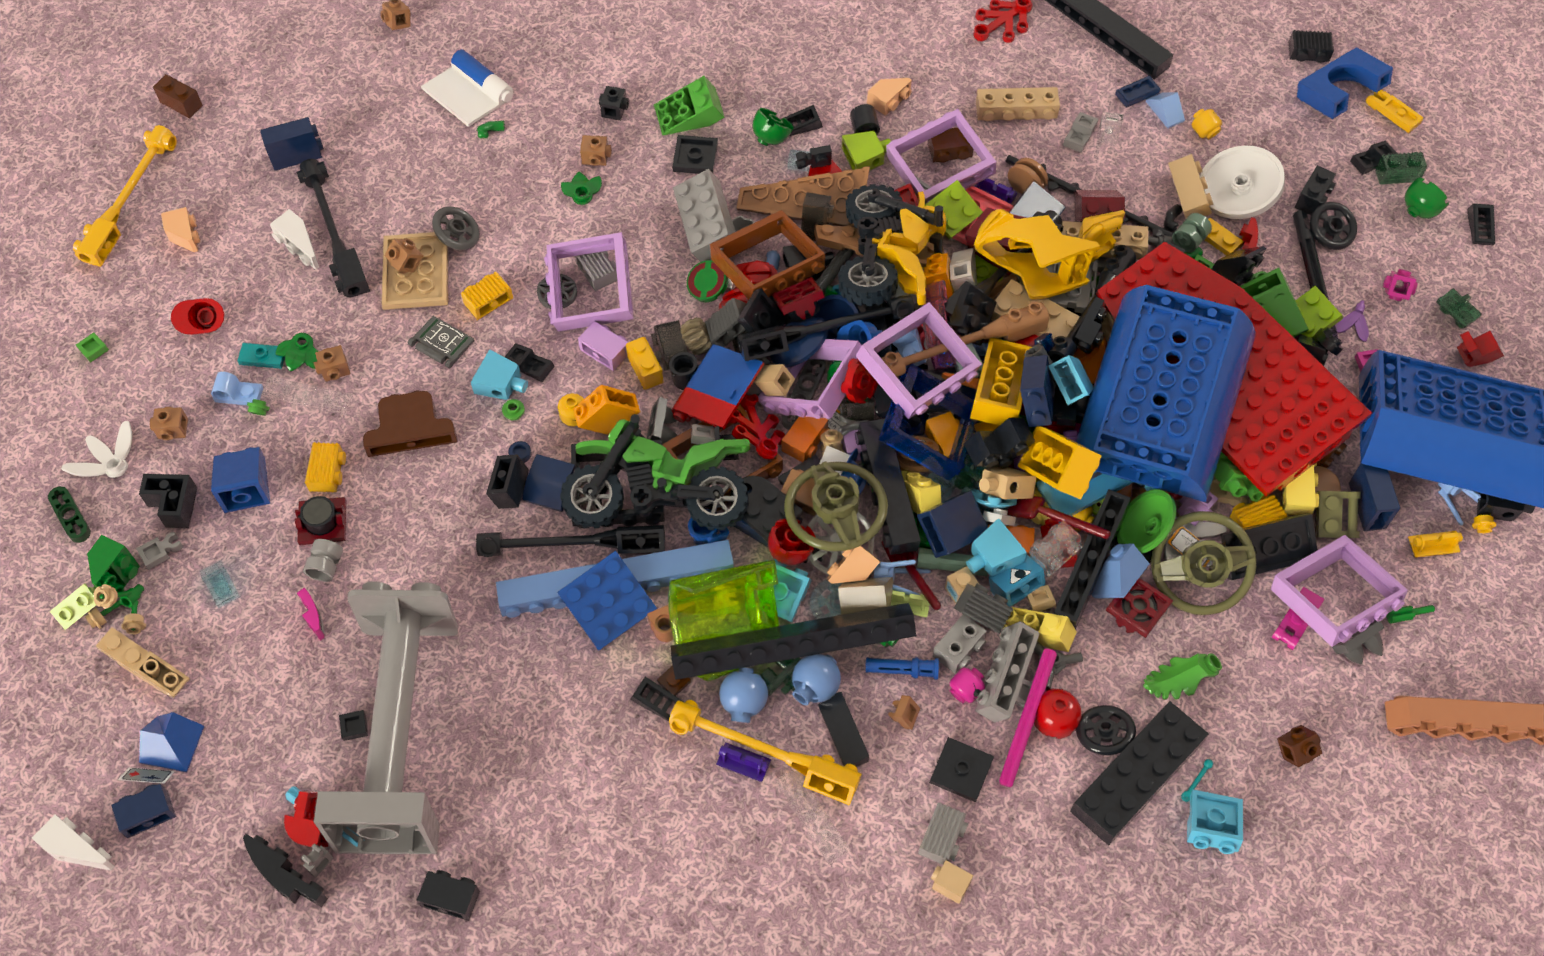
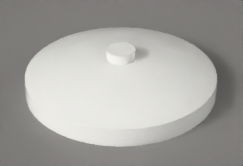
M1237 146L1224 150L1210 159L1200 174V178L1205 177L1208 186L1207 189H1204L1205 193H1210L1214 204L1210 206L1211 211L1228 219H1246L1264 213L1279 200L1285 186L1284 169L1279 159L1270 151L1256 146Z

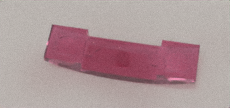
M941 280L926 285L925 304L930 302L947 322L945 302H948L945 281ZM924 322L923 328L927 348L942 344L940 339ZM950 351L930 357L935 370L956 365V359Z

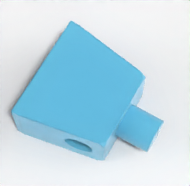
M489 350L474 375L471 386L474 394L508 400L513 390L525 393L528 381L520 378V369L516 363Z
M1068 355L1048 366L1067 405L1089 395L1093 390V385L1078 358Z
M997 519L974 540L971 549L974 557L966 561V565L972 573H976L984 568L990 576H995L1025 562L1027 551L1002 521Z

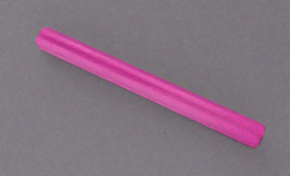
M1045 648L1043 650L999 779V783L1003 786H1013L1036 718L1042 694L1045 692L1057 656L1056 651Z

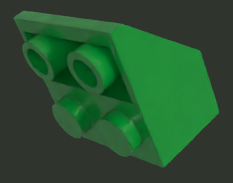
M103 535L99 537L87 553L91 581L96 588L107 584L115 588L117 592H124V587L130 579L137 575L138 568L140 567L124 545Z

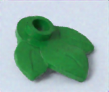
M577 172L571 182H561L562 192L566 196L572 197L573 201L579 205L589 203L593 195L599 192L602 186L600 176L589 180L581 172Z
M297 333L291 340L281 342L275 354L285 357L286 366L292 372L304 363L310 368L315 369L314 362L317 361L315 352H318V350L313 347V339L309 334ZM300 340L306 341L304 345H300L298 342Z

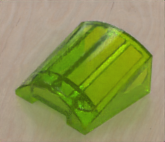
M768 560L670 580L668 607L675 645L779 626L773 586L778 584L775 561ZM739 668L697 677L705 681H711L737 671Z

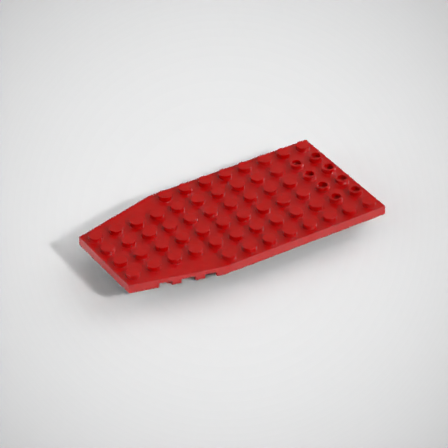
M1163 242L1097 290L1098 298L1104 300L1105 308H1107L1106 310L1114 322L1124 295L1132 289L1143 285L1236 307L1247 315L1255 328V340L1221 452L1266 497L1277 488L1281 491L1349 439L1352 431L1372 415V412L1243 288L1167 242ZM1173 337V340L1176 343H1183L1186 341L1185 339ZM1170 355L1166 358L1171 364L1179 362V358L1175 355Z

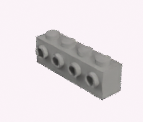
M1021 621L1002 630L1000 634L1001 641L992 656L993 663L984 678L986 681L985 689L977 697L978 704L975 710L977 713L994 723L1011 717L1040 634L1038 631Z

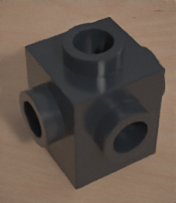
M606 86L604 93H601L599 97L601 117L621 121L624 110H627L629 107L626 89Z

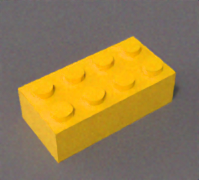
M996 338L989 339L970 419L1000 426L1008 418L1019 417L1022 405L1020 386L1024 354L1032 347Z
M1036 426L1032 434L1036 442L1028 447L1029 450L1021 457L1018 467L1055 489L1082 499L1083 494L1089 488V482L1093 473L1099 467V460L1102 455L1043 426Z

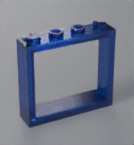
M912 363L906 369V373L900 375L899 381L910 394L913 388L924 395L942 383L941 380ZM956 391L953 394L948 392L945 394V398L938 403L961 417L949 458L899 429L905 411L898 403L895 404L893 400L891 401L878 440L949 481L955 475H959L961 469L965 466L963 461L968 452L963 443L974 435L975 430H973V427L978 421L970 419L974 400Z

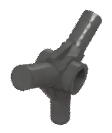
M1037 641L1034 652L1040 656V661L1045 648ZM1056 652L1057 656L1045 690L1051 689L1054 675L1060 673L1067 664L1083 662L1081 652L1068 655Z

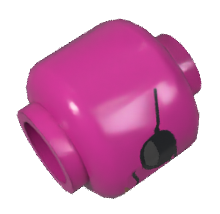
M963 667L950 680L949 685L951 689L949 692L962 704L965 702L973 703L979 693L985 689V684L982 681L984 676L974 667L972 670Z

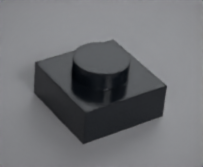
M364 710L339 715L341 738L343 741L368 736L366 713Z

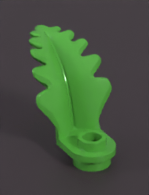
M1212 653L1208 655L1196 654L1191 658L1173 657L1170 660L1171 667L1160 665L1159 670L1161 673L1151 671V675H1147V679H1144L1145 683L1143 686L1150 694L1153 695L1154 693L1157 698L1162 694L1163 699L1167 700L1171 692L1174 699H1179L1182 690L1188 696L1193 695L1201 679L1217 676L1222 669V665L1217 656Z

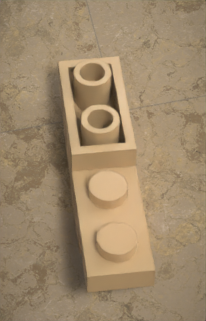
M113 627L96 645L97 649L115 660L118 665L172 698H175L190 679Z

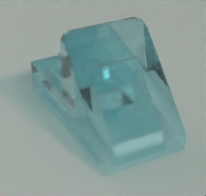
M222 560L200 570L201 578L208 587L218 608L240 598Z

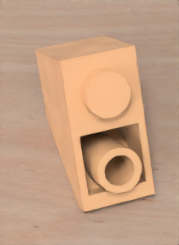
M910 78L880 79L868 90L867 104L873 106L877 111L886 116L890 111H894L903 99L906 100L910 96L912 80Z
M186 207L161 213L163 228L170 242L192 252H197V243H200L198 232L194 231V227H197L194 215H190Z
M863 546L845 550L842 553L843 559L839 563L834 562L828 569L827 573L829 576L827 580L831 584L864 581L880 561Z

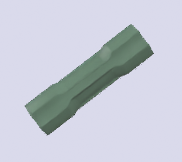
M919 548L917 568L956 572L966 567V561L974 557V555L950 553L935 558L932 549ZM982 568L976 573L972 574L979 576H987L988 573L984 568Z

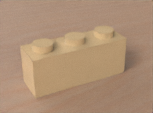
M1190 154L1169 162L1168 165L1185 217L1187 218L1192 213H1199L1203 216L1212 214L1210 206L1214 204L1210 193H1205L1204 189H1207L1208 186L1205 177L1200 178L1199 173L1203 172L1199 160L1195 161L1193 155Z

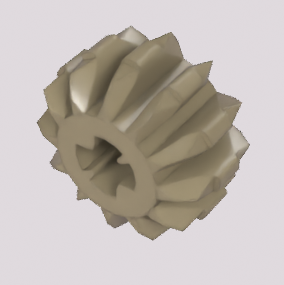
M696 317L687 320L681 325L682 338L689 351H692L694 355L707 353L713 344L710 342L705 322L701 318Z

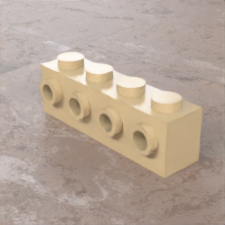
M1057 87L977 89V120L1010 121L1013 119L1050 120L1058 118L1060 101Z
M1062 221L1064 228L1061 234L1078 238L1082 222ZM1122 225L1119 230L1112 234L1116 240L1114 248L1118 245H1125L1131 248L1136 254V260H1140L1147 254L1148 227ZM1114 248L1101 257L1111 258L1114 254Z

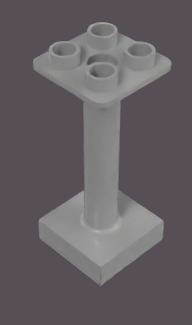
M367 582L362 585V590L349 591L347 598L362 632L367 635L383 636L363 792L318 791L314 823L336 854H437L440 824L425 792H402L420 636H455L458 634V625L448 595L441 592V588L436 584L420 582L413 584L411 590H392L391 586L382 582ZM343 831L358 842L357 847L342 837Z

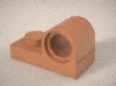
M691 595L647 614L648 623L658 640L670 642L677 636L676 620H686L695 612V603ZM664 625L671 626L668 630L660 629Z

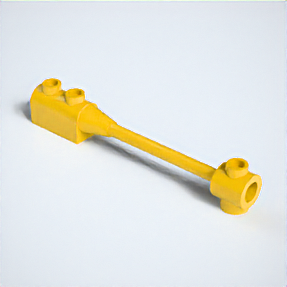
M156 125L152 131H145L143 140L149 149L113 206H110L93 224H86L83 229L85 237L82 241L76 240L74 242L73 250L76 257L81 261L101 267L121 236L116 223L122 206L155 154H164L166 150L173 151L176 147V136L166 127Z
M678 700L675 703L669 718L670 728L675 733L682 735L686 734L687 731L693 732L695 727L698 726L785 761L787 765L806 776L803 787L850 805L862 773L858 772L855 765H839L835 763L832 756L827 754L819 757L817 755L812 756L784 751L700 717L701 709L698 708V704L693 700H687L686 702Z

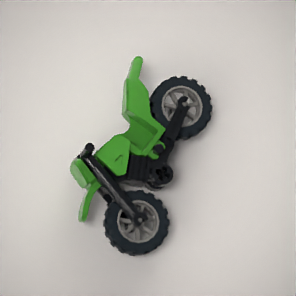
M634 414L631 416L630 422L626 419H621L617 422L609 433L608 441L590 440L579 442L575 445L577 454L602 453L607 454V456L599 465L591 466L590 464L584 465L585 467L581 469L580 467L576 468L572 475L569 474L566 477L567 481L563 482L561 487L562 493H560L563 509L569 519H572L575 524H580L584 528H601L600 525L605 524L606 526L611 523L610 521L613 518L616 519L619 515L618 512L623 508L624 493L617 477L620 470H622L628 476L631 490L630 498L637 515L648 517L660 505L688 508L692 519L697 521L698 525L701 527L705 526L708 530L714 531V529H719V531H722L726 527L731 528L735 526L737 521L740 522L742 520L743 514L747 511L749 498L747 487L741 476H738L733 470H727L726 467H717L726 455L748 452L750 450V442L748 439H720L691 446L692 448H690L687 458L675 459L667 451L666 447L646 439L641 434L639 429L640 417ZM716 484H723L725 487L722 489ZM731 488L734 496H724V494ZM577 492L586 496L579 500L575 499ZM602 499H609L603 507ZM725 501H734L730 509L726 507ZM588 502L586 511L579 508L578 505ZM592 505L595 506L596 509H599V510H597V511H591ZM719 507H722V509L725 511L723 513L715 514L716 510ZM705 509H712V511H711V513H710V512L706 511Z

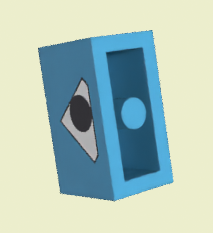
M1027 554L1025 562L995 576H989L992 594L995 595L996 593L1007 599L1006 605L1010 607L1039 587L1046 585L1044 569Z

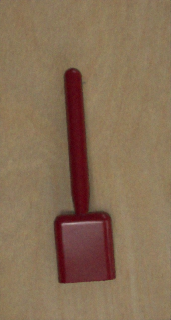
M1033 496V498L1017 499V504L1007 509V515L1033 519L1038 513H1041L1049 518L1104 539H1108L1111 535L1107 529L1052 508L1044 507L1045 499L1043 497Z
M881 541L890 562L916 561L918 559L916 551L890 555L888 547L885 548L883 541ZM914 565L905 566L908 574L934 610H939L941 603Z

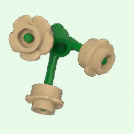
M107 584L97 587L94 591V602L98 607L102 606L106 609L99 612L96 607L93 608L85 616L86 620L92 628L98 626L101 629V626L107 623L103 616L124 605L127 608H131V614L124 617L121 628L126 630L128 634L140 633L141 630L146 628L144 617L137 614L138 600L145 590L144 587L137 584L134 588H129L124 592H117L115 588Z

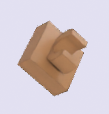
M902 695L900 701L896 700L892 703L897 708L895 713L889 712L888 715L893 721L899 722L903 728L912 730L920 707L910 696Z

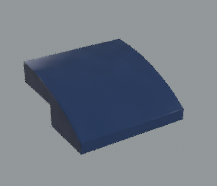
M536 454L525 483L523 501L563 512L564 509L560 499L561 487L563 482L567 481L566 477L574 473V470L577 468L576 465Z

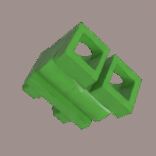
M1221 452L1214 474L1215 478L1220 481V489L1231 492L1234 497L1246 495L1249 496L1251 501L1258 502L1264 494Z

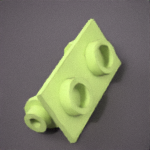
M84 583L50 611L65 630L96 606L94 602L96 587H88Z
M892 590L891 606L909 603L915 616L928 617L930 604L923 594L906 595L904 592Z

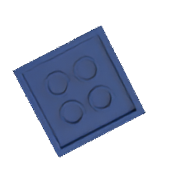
M617 551L611 553L557 592L598 650H601L640 622L648 613L657 609Z

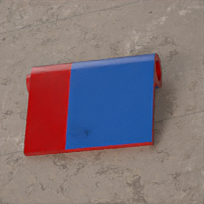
M712 345L671 409L673 418L681 423L685 421L690 422L692 418H695L710 425L719 426L720 429L724 430L764 366V362L757 359L745 361L741 353L719 345Z

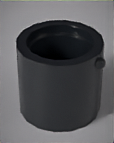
M863 104L852 109L850 119L854 134L869 131L875 132L876 135L879 134L880 126L873 106Z
M689 352L677 353L669 361L672 380L678 389H685L698 368L695 355Z

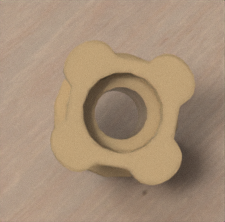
M829 429L821 435V441L823 442L821 445L822 456L827 446L844 452L842 450L843 444L841 443L843 435L837 430Z

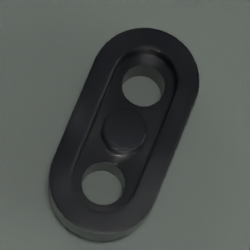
M1329 327L1326 329L1320 328L1315 334L1321 345L1332 354L1337 356L1343 350L1341 346L1343 342Z

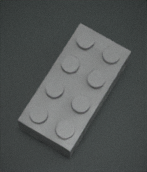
M707 169L673 187L691 253L700 262L711 260V243L735 232L721 183Z

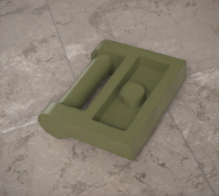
M1317 491V494H1319V506L1316 508L1315 537L1340 538L1346 535L1348 538H1360V531H1357L1358 499H1361V492ZM1343 498H1348V531L1342 530Z

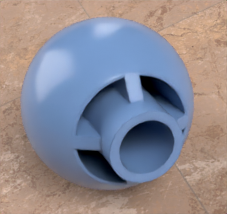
M823 654L803 657L793 670L792 683L795 688L792 692L793 697L803 705H808L810 702L820 703L832 698L838 691L841 682L837 661L832 656Z
M739 668V672H731L725 677L720 686V702L723 708L731 714V721L750 723L751 717L761 712L767 703V685L759 674H753L754 669Z

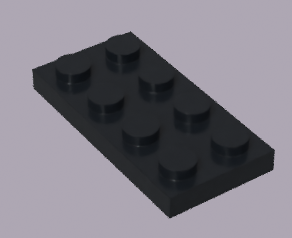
M1310 513L1243 528L1255 550V575L1289 567L1318 551L1312 514ZM1232 531L1220 534L1224 547L1243 546ZM1247 566L1230 572L1228 579L1244 578Z

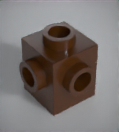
M1302 725L1292 728L1289 732L1277 738L1284 760L1298 768L1312 762L1313 759L1323 754L1319 735Z

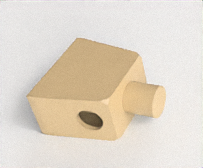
M1011 467L985 468L982 473V479L979 481V488L981 492L1001 499H1029L1034 496L1036 477ZM1013 482H1016V483H1017V487H1014V484H1013V485H1011V484H1012Z

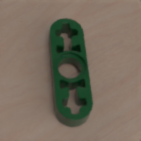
M58 486L53 488L48 494V500L66 534L73 542L81 543L86 541L91 534V530L72 495L65 487ZM62 495V498L66 504L62 505L58 501L57 496ZM67 511H75L72 518L64 519V514ZM75 524L78 525L81 533L78 535L76 534V530L73 527V525Z

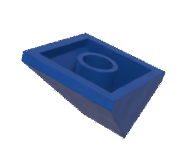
M174 712L157 716L140 730L139 763L187 772L204 725Z

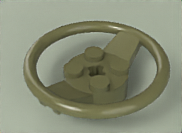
M825 461L822 464L811 466V468L804 471L794 480L786 494L784 511L791 530L806 544L825 551H845L867 543L880 531L887 516L888 500L882 484L868 470L851 463ZM835 471H845L858 475L872 486L877 495V517L871 527L861 535L856 516L859 506L858 485L852 477L841 476ZM812 477L815 483L812 489L813 509L822 518L823 522L833 524L841 542L817 539L804 531L796 520L794 514L796 494L801 486Z
M1198 511L1175 519L1174 526L1167 538L1152 551L1151 569L1157 588L1173 600V606L1191 614L1212 615L1230 609L1247 594L1256 573V555L1249 536L1239 524L1219 513ZM1195 521L1219 523L1230 529L1243 545L1224 547L1214 540H1199L1185 548L1183 555L1161 561L1162 550L1168 538L1178 528ZM1205 557L1207 560L1212 561L1209 570L1202 567V561H1204ZM1247 566L1245 577L1238 590L1225 601L1214 605L1200 606L1185 602L1178 598L1165 583V581L1188 580L1190 583L1200 587H1216L1225 582L1230 572Z

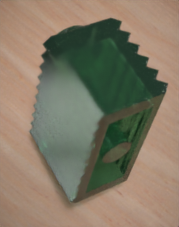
M1421 151L1419 153L1408 152L1407 154H1383L1375 172L1379 184L1414 182L1416 178L1423 177L1424 171L1427 169V163Z

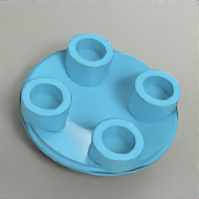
M978 489L971 490L976 502L986 507L1005 508L1017 504V499H1001L983 493Z

